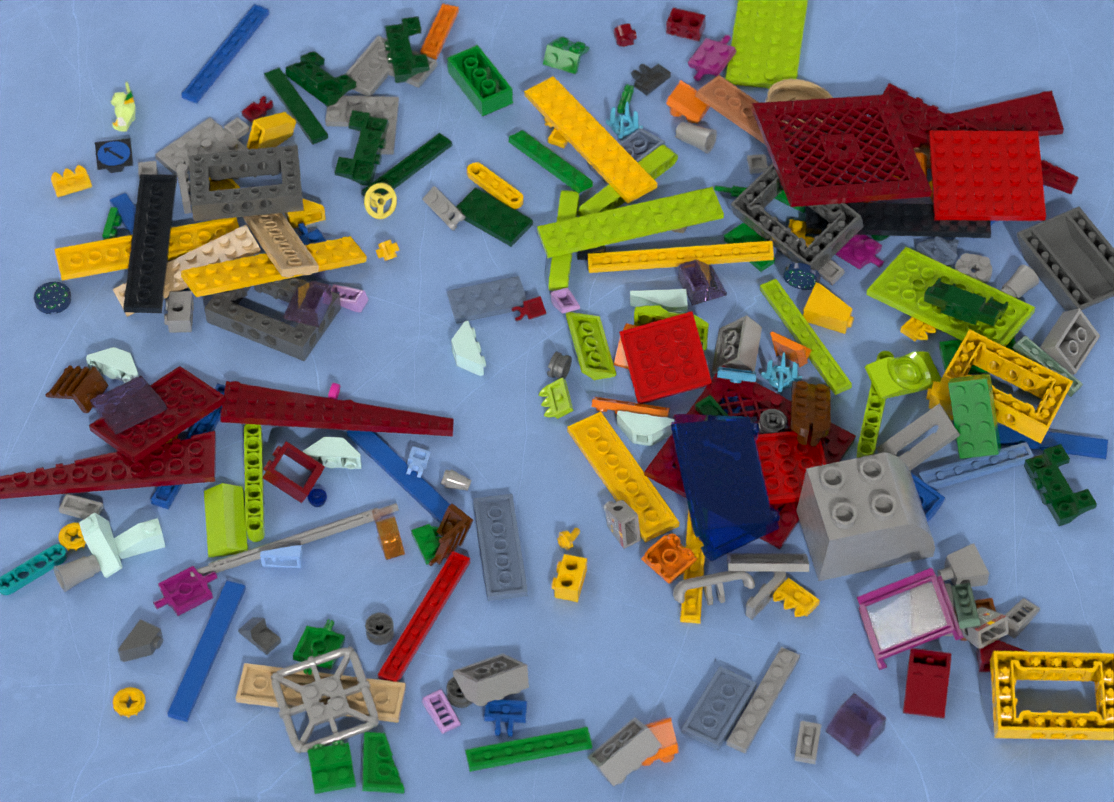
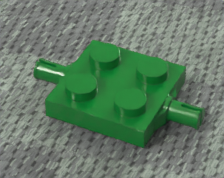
M330 619L326 621L324 628L306 626L293 653V660L303 662L308 660V657L313 656L314 658L340 649L345 642V635L332 631L335 622L333 620L330 621ZM336 659L316 666L332 670ZM310 667L308 669L303 670V672L305 674L308 673V675H311L312 669Z

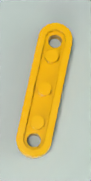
M475 162L468 165L467 177L511 208L518 209L522 207L524 199L521 192L481 163Z

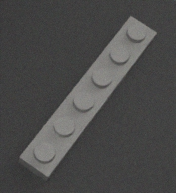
M781 647L728 738L727 746L743 753L747 752L798 663L800 655Z

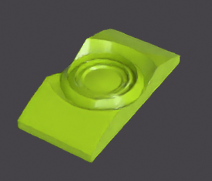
M659 305L635 307L634 325L641 326L680 314L666 311ZM694 315L703 350H707L709 324Z
M914 351L896 358L886 357L865 366L866 372L880 400L928 390V388L932 389L933 381L940 382L942 379L929 352Z

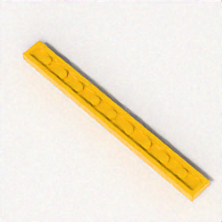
M761 241L588 254L589 273L774 260L773 242Z

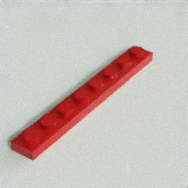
M452 551L379 671L378 679L392 682L400 681L471 563L469 557Z

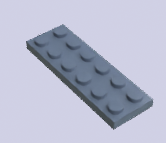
M506 494L473 498L488 601L528 596L513 495Z

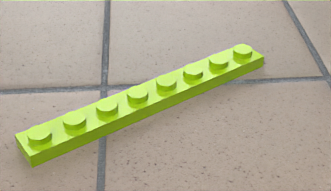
M774 279L761 284L760 291L797 343L812 349L808 358L834 395L851 389V381L778 280Z

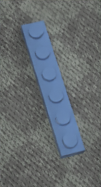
M1027 442L1001 449L999 455L972 457L919 472L918 478L936 490L1023 465L1026 459L1032 458L1034 455Z

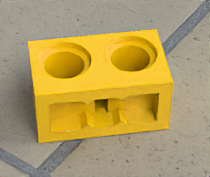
M564 554L562 561H558L556 570L558 576L553 578L552 589L555 590V598L578 602L587 573V558Z

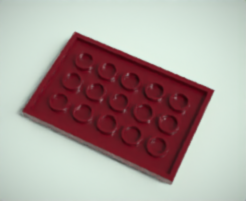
M179 366L90 424L89 428L92 433L136 463L218 409L226 401V397Z

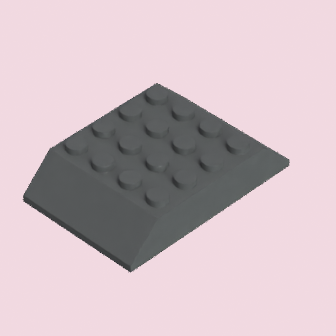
M1080 207L1017 232L1024 260L1065 311L1079 308L1084 310L1114 297V248Z

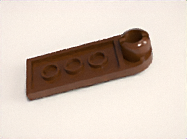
M805 381L792 382L790 426L797 433V440L801 445L807 444L809 428H811L810 445L812 447L819 444L820 438L826 437L829 434L831 426L830 387L824 384H808Z

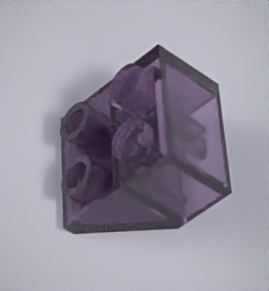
M699 260L679 264L678 280L683 289H686L687 297L692 306L727 295L713 266Z
M311 281L298 287L283 315V319L319 327L332 301L331 285Z
M854 693L841 705L827 727L826 732L858 757L885 730L887 717Z

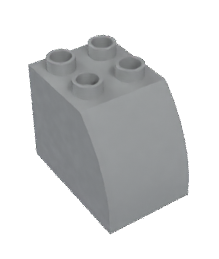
M884 452L806 469L797 514L818 581L933 557L935 551L934 540L912 474L904 461Z

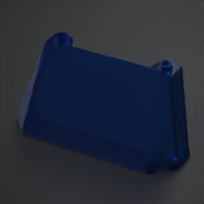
M675 414L673 416L674 422H671L673 439L693 531L696 538L699 537V540L703 542L704 546L701 547L704 556L710 561H714L779 529L778 521H780V515L777 509L774 510L770 505L755 440L758 439V434L760 433L758 423H754L750 417Z

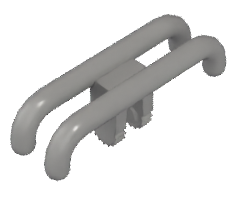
M725 571L682 580L675 586L673 597L675 601L683 603L687 590L704 587L706 601L709 606L713 605L711 585L715 584L718 600L720 603H724V582L742 579L744 586L749 589L755 587L753 577L745 571Z

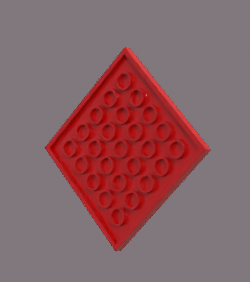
M929 130L934 220H1046L1038 131Z

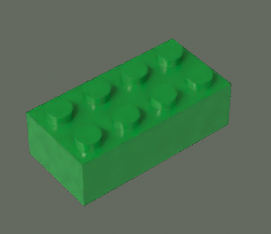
M478 45L447 58L448 73L482 117L513 104L512 87Z
M990 373L951 378L948 386L954 425L960 433V436L957 437L960 459L999 455L1001 443Z

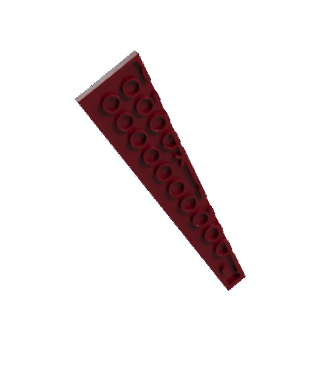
M888 83L883 94H889L908 138L929 145V130L985 131L963 119L957 118L949 112L944 113L938 110L939 107L933 104L929 106L923 103V100L918 97L915 99L909 96L908 92ZM1041 160L1043 185L1072 195L1079 177L1045 160Z
M1052 90L951 113L957 118L963 119L985 131H1038L1039 136L1063 134L1064 131ZM909 138L913 148H919L921 145H924V143Z

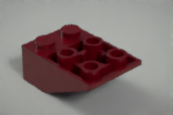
M916 648L910 649L903 713L945 718L952 653Z

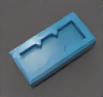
M718 367L717 378L730 379V382L741 383L742 381L756 382V372Z

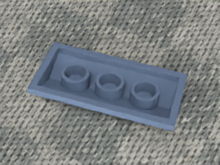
M639 128L619 144L638 163L659 146L664 145L665 141ZM589 165L590 169H591L603 182H606V181L603 179V177H602L591 165Z

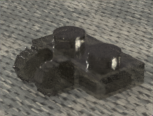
M641 64L638 67L639 71L634 69L631 73L632 77L636 80L634 87L646 96L671 77V72L660 64H657L652 69L645 64Z

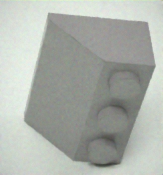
M1074 309L1061 314L1040 348L1069 373L1074 375L1083 364L1100 335L1081 309Z
M746 315L719 328L711 373L715 375L718 367L722 365L733 369L755 371L762 327Z
M500 654L453 671V675L466 699L477 706H484L490 701L501 700L504 696L517 694L521 690L529 688L527 664L505 654Z
M633 718L587 758L611 785L615 786L622 783L630 772L639 769L642 766V762L648 757L654 756L662 745L646 725L637 718Z

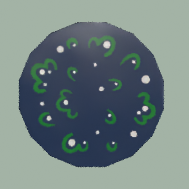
M792 263L789 267L786 266L783 278L786 283L794 288L812 290L816 282L820 283L821 275L816 269L815 271L811 269V266L808 264Z
M48 282L37 288L34 293V302L40 312L45 314L56 312L57 314L67 309L71 304V293L69 288L63 283Z

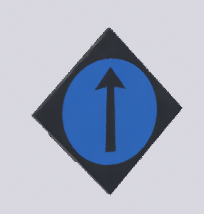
M131 138L95 142L97 170L107 169L109 173L123 172L126 166H133Z

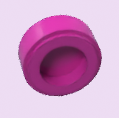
M332 383L328 398L338 399L341 388L340 384Z

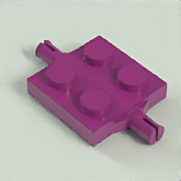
M725 34L721 41L706 38L688 61L689 67L698 71L693 76L696 81H700L704 74L720 75L735 55V47L726 45L731 40L729 35Z
M855 235L835 254L859 270L869 263H873L879 268L884 263V261L876 257L881 251L882 245L866 235Z
M191 566L158 583L163 598L153 602L157 610L168 605L177 616H180L213 598L207 583L218 579L217 575L213 571L206 576H202L194 566Z

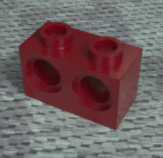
M672 8L666 23V34L700 41L705 29L706 15Z

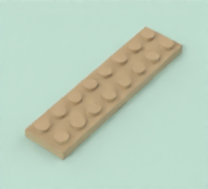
M282 213L243 217L282 277L290 278L294 275H311L318 272L317 262Z
M247 225L168 262L164 299L169 297L170 292H179L188 287L181 277V270L250 257L261 252ZM126 283L113 289L123 310ZM125 312V314H126L127 317L130 316V315H132V314H134V313Z
M244 663L236 702L279 708L272 688L271 676L282 668ZM303 670L283 677L301 686L315 682L313 672L311 675H308ZM318 672L320 679L335 675ZM342 675L340 678L343 690L359 684L357 677ZM366 678L371 686L369 689L378 713V720L399 723L406 683ZM280 684L289 709L304 704L301 693ZM362 692L346 697L349 708L370 716ZM322 696L319 703L323 702L324 705H327L328 700L331 698Z

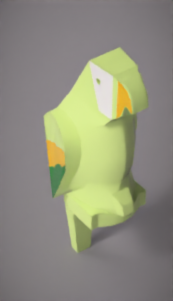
M125 82L127 94L124 92L114 93L111 104L115 106L117 117L115 123H112V127L118 131H127L135 120L136 106L128 82Z

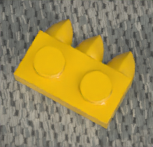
M80 165L76 166L75 173L66 168L63 172V177L57 172H53L51 176L52 186L57 197L92 187L86 169Z
M912 317L901 326L900 332L916 341L917 339L928 340L926 333H936V329Z
M790 578L784 581L773 594V602L784 600V609L795 608V617H807L820 603L818 598Z

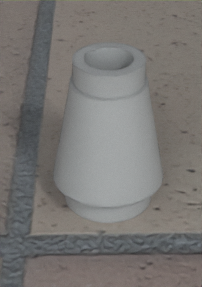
M451 469L450 471L445 470L441 484L445 485V488L468 491L471 480Z

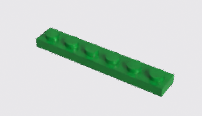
M521 130L509 136L510 144L577 193L593 187V181L525 131Z
M588 727L466 749L465 755L469 772L592 749V741Z

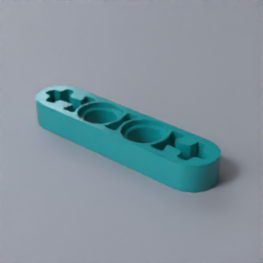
M55 544L1 576L0 594L10 595L54 569V566L64 563L67 559L65 547ZM40 561L46 563L42 568L35 566ZM21 572L29 573L25 578L18 577Z

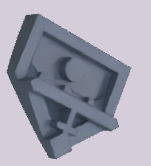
M935 237L934 239L918 243L916 249L921 254L951 267L954 265L957 257L959 240L953 239L948 241L941 237Z

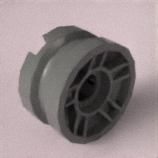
M558 351L555 352L549 362L548 368H550V371H547L548 377H557V380L562 377L566 379L571 367L572 357L569 355L563 356Z
M776 409L765 410L760 416L758 424L759 433L785 432L786 416Z
M375 613L368 617L365 623L367 639L375 645H384L390 642L394 637L392 618L385 613Z
M452 677L446 687L449 703L457 708L470 706L473 702L467 700L464 694L460 693L462 690L455 677Z

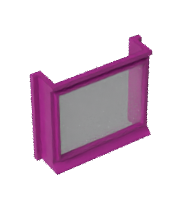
M933 568L856 597L860 605L858 609L879 670L887 668L885 658L952 633L956 640L964 638L942 576L937 577Z

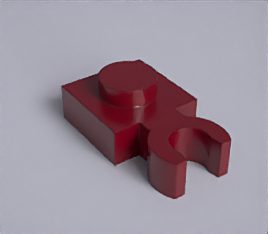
M263 96L258 104L252 102L241 111L242 116L253 123L255 119L263 118L267 115V110L273 108V101L271 100L266 103V96Z
M541 296L523 301V308L516 306L511 309L512 312L519 311L521 314L515 318L516 322L521 321L526 315L528 320L547 314Z

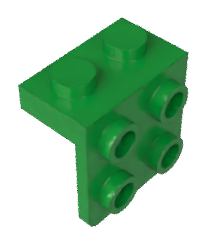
M559 37L547 44L543 65L576 74L581 56L587 53L590 47L585 46L583 42H571L566 37Z

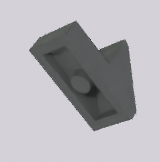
M252 617L238 630L242 636L266 655L281 643V638L266 627L265 619L261 617Z

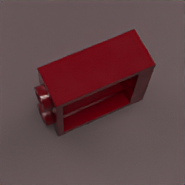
M286 441L282 447L278 445L272 455L275 458L273 461L269 460L263 468L266 472L262 478L302 503L312 490L325 466ZM283 454L311 471L303 487L275 470Z

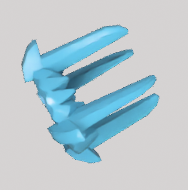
M626 101L625 115L620 114L616 116L615 107H613L610 120L606 119V124L612 127L615 134L619 135L618 139L631 135L639 128L643 129V126H639L638 113L634 111V117L630 116L631 111L629 110L628 101ZM624 122H627L629 126L624 127Z
M785 352L782 354L781 366L775 365L772 367L773 360H770L766 373L762 372L761 374L773 387L778 389V393H782L783 389L791 387L793 381L798 382L802 380V376H798L797 363L793 362V369L790 366H785ZM783 373L787 375L786 379H783Z

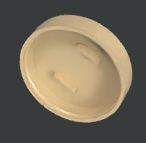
M787 79L779 81L770 87L765 102L833 97L825 89L812 82Z

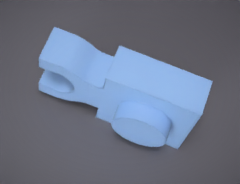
M412 446L407 462L409 466L406 474L410 475L411 471H417V477L421 478L423 469L426 470L431 452Z

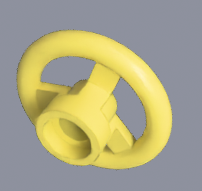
M385 183L372 185L364 197L365 209L375 219L387 218L394 212L397 205L395 191ZM379 188H383L388 191V193L385 195L373 192ZM391 198L390 208L383 213V206ZM370 206L377 208V213H375Z

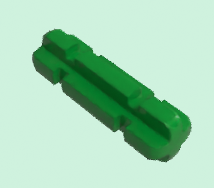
M625 85L617 107L618 113L625 114L626 101L630 104L634 92L633 85Z

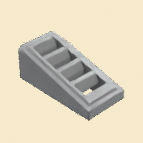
M1024 598L1005 614L1008 620V635L1016 638L1037 615L1040 608Z

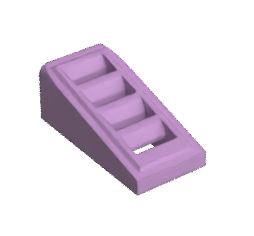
M333 285L330 291L335 293L340 292L341 306L349 310L361 313L368 302V297L363 290Z
M568 288L550 292L553 306L562 314L580 309V305Z
M442 689L423 697L422 703L442 734L461 725ZM438 700L440 701L439 704L435 706L432 705V703ZM441 707L444 708V710L436 713L435 711ZM446 713L449 715L441 720L439 718V716L444 715ZM450 719L453 721V723L444 727V722Z

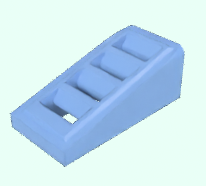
M302 545L261 551V564L265 567L302 568Z

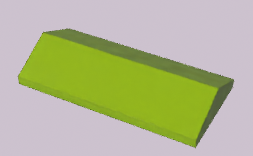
M566 312L581 372L593 380L615 377L616 371L600 316Z
M221 483L205 490L204 503L208 557L235 555L247 551L243 487Z

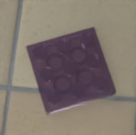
M142 376L133 378L90 400L92 407L115 434L167 410L166 403Z

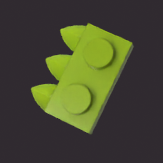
M563 377L545 386L538 394L541 397H547L541 406L550 407L544 413V417H556L559 419L574 411L567 382Z

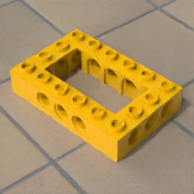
M969 329L946 369L936 391L950 397L948 386L950 379L973 376L967 374L972 365H975L1042 399L1035 411L1031 404L1024 403L1012 397L1013 395H1008L992 385L997 422L1041 443L1073 381Z
M993 652L990 659L994 738L1114 740V653ZM1016 680L1094 681L1097 712L1073 713L1068 711V713H1052V711H1047L1046 713L1025 710L1016 718V705L1018 702L1017 698H1015Z

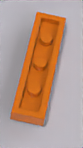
M442 3L420 50V54H427V57L437 60L459 13V7Z
M594 397L592 399L591 407H595L597 411L601 412L615 410L617 414L618 411H629L631 413L648 414L657 417H669L670 408L601 397Z

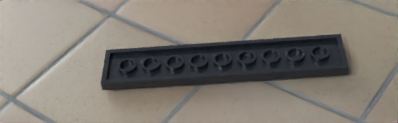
M140 174L123 306L124 312L162 313L177 175Z
M845 203L861 215L864 227L856 235L991 238V221L934 220L933 204ZM806 206V233L821 234L827 228L829 222L809 206Z

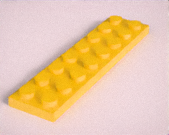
M601 411L567 427V432L616 502L623 500L638 514L640 536L645 543L679 527V521L648 477L644 475V471Z

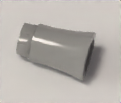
M681 122L676 129V138L705 153H709L715 145L717 131Z
M1020 265L1000 291L1019 299L1027 291L1039 284V278L1030 267Z
M93 554L66 564L54 566L56 579L64 592L101 571L99 563Z

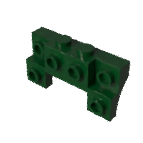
M419 16L402 18V24L385 26L387 40L384 41L385 51H389L387 53L388 64L392 65L395 83L406 82L416 74L430 71L427 54L412 55L409 36L422 33Z
M315 51L301 55L300 62L286 66V76L327 107L336 104L345 93L356 88L357 82L347 74L334 78L320 68V66L325 65V59Z
M352 110L348 127L349 129L360 131V136L353 159L339 157L334 173L335 176H341L353 180L360 185L368 186L373 182L377 165L381 164V151L386 147L385 137L389 122L388 119L371 117L370 113Z
M938 278L933 286H929L924 294V302L941 307L942 314L973 325L980 321L995 326L998 319L1001 320L1008 308V302H1005V304L993 300L994 297L991 296L986 303L985 297L956 287L955 283L953 285L943 283L941 278Z
M1062 444L1044 449L1043 454L1026 459L1024 462V468L1032 480L1033 488L1038 490L1042 503L1048 507L1058 526L1070 523L1081 514L1095 509L1097 506L1089 489L1073 493L1061 473L1059 467L1068 464L1070 461Z

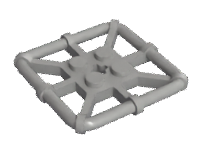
M350 646L314 658L313 656L308 657V660L282 668L271 676L272 688L280 709L279 716L283 719L292 747L299 754L301 752H308V749H311L316 744L327 746L335 741H341L377 727L379 723L378 713L369 689L371 687L370 683L366 680L357 653ZM344 656L335 675L320 679L316 665ZM351 659L359 684L343 690L340 678ZM311 667L315 682L301 686L283 677ZM280 684L301 693L304 704L289 709ZM362 692L370 716L349 708L346 697ZM322 696L331 698L328 700L327 705H324L323 702L319 703ZM307 711L310 722L301 739L298 740L291 716ZM350 715L365 723L338 732L334 719ZM330 722L333 735L307 743L315 726Z

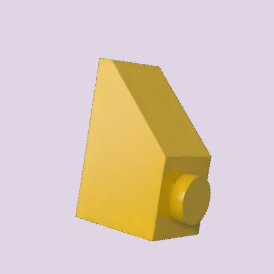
M303 199L304 211L284 213L293 229L298 228L300 223H303L305 226L326 220L324 206Z

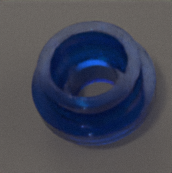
M316 488L310 491L307 499L313 507H321L327 501V494L323 489Z

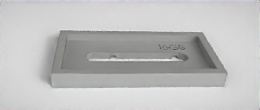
M938 404L876 449L878 453L885 452L904 461L909 470H912L959 437L960 433L944 408ZM935 425L939 426L937 432L929 435L912 447L910 451L897 456L898 451Z
M727 553L728 571L809 572L807 554Z

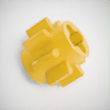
M391 239L379 243V249L375 251L378 258L383 257L384 261L397 257L396 252L400 249L397 242L392 243Z

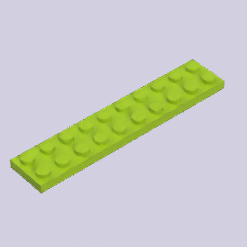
M713 187L540 225L537 226V232L547 258H552L723 219L724 212Z

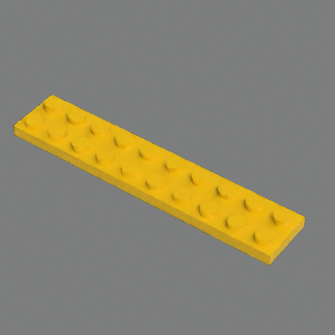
M554 76L524 91V96L627 204L657 188V182Z
M237 218L217 219L172 227L168 261H172L238 229ZM133 235L54 249L61 280L128 269Z
M351 236L305 245L318 264V272L365 263L367 259L365 253ZM266 253L181 270L182 279L196 297L288 279L280 275Z

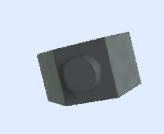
M140 619L118 649L120 661L126 662L152 655L163 643L161 629Z

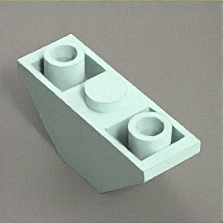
M465 321L451 340L452 353L458 367L482 376L484 375L483 367H486L485 358L480 356L481 347L479 341H475L476 333L474 327L471 328L469 321Z
M112 347L87 355L86 360L89 369L96 367L99 373L111 379L123 381L127 385L140 386L138 372L131 353Z
M629 411L617 412V426L634 444L653 446L671 436L675 430V419L631 413Z
M323 437L302 451L328 468L361 469L362 467L361 454L344 438Z

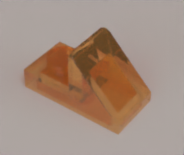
M395 516L375 521L379 535L377 539L385 559L388 560L404 555L405 552Z

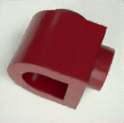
M630 23L619 25L613 31L618 46L634 45V40L637 39L635 29L632 30Z

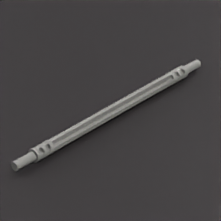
M395 503L380 509L374 508L208 563V566L196 570L202 576L213 571L219 573L261 559V551L303 545L381 519V516L399 511L398 505Z

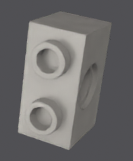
M192 291L170 292L169 299H166V311H168V314L164 316L165 325H168L169 333L192 332L194 311Z

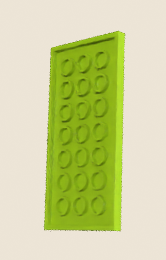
M738 0L731 46L735 47L736 53L728 63L725 79L733 85L770 89L772 85L779 81L797 79L808 0Z
M908 247L902 250L867 289L868 296L962 341L970 329L1006 347L1035 313L1034 306ZM938 278H941L943 283L949 285L955 283L956 287L985 297L986 303L991 296L994 297L993 300L1002 304L1008 302V308L1001 320L998 319L995 326L980 321L973 325L942 314L941 307L924 302V294L929 286H933Z

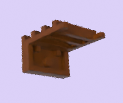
M68 366L45 396L47 398L73 399L83 413H89L109 385L96 367L89 369L85 366L81 369L80 366H76V368Z
M453 503L447 507L437 530V533L442 536L439 539L441 544L435 557L429 562L430 566H433L435 563L440 565L444 557L447 559L451 551L455 552L458 546L461 547L473 523V519Z

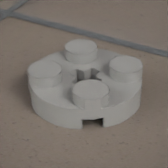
M965 253L956 262L955 270L983 283L990 281L992 266L988 257Z

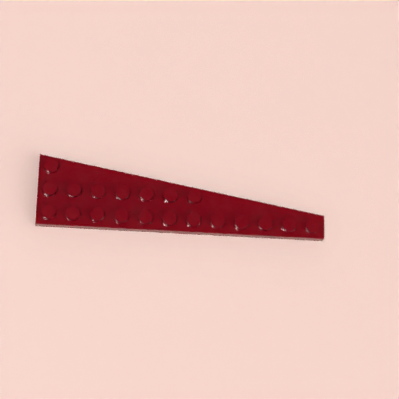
M226 381L224 396L226 401L222 404V423L453 437V418L356 403L352 400L344 401L241 384L238 381Z
M212 431L193 435L191 439L181 441L180 438L174 439L172 443L163 444L136 463L117 451L75 460V463L68 465L60 463L49 469L41 467L30 473L23 471L12 475L0 476V499L215 482L216 432Z

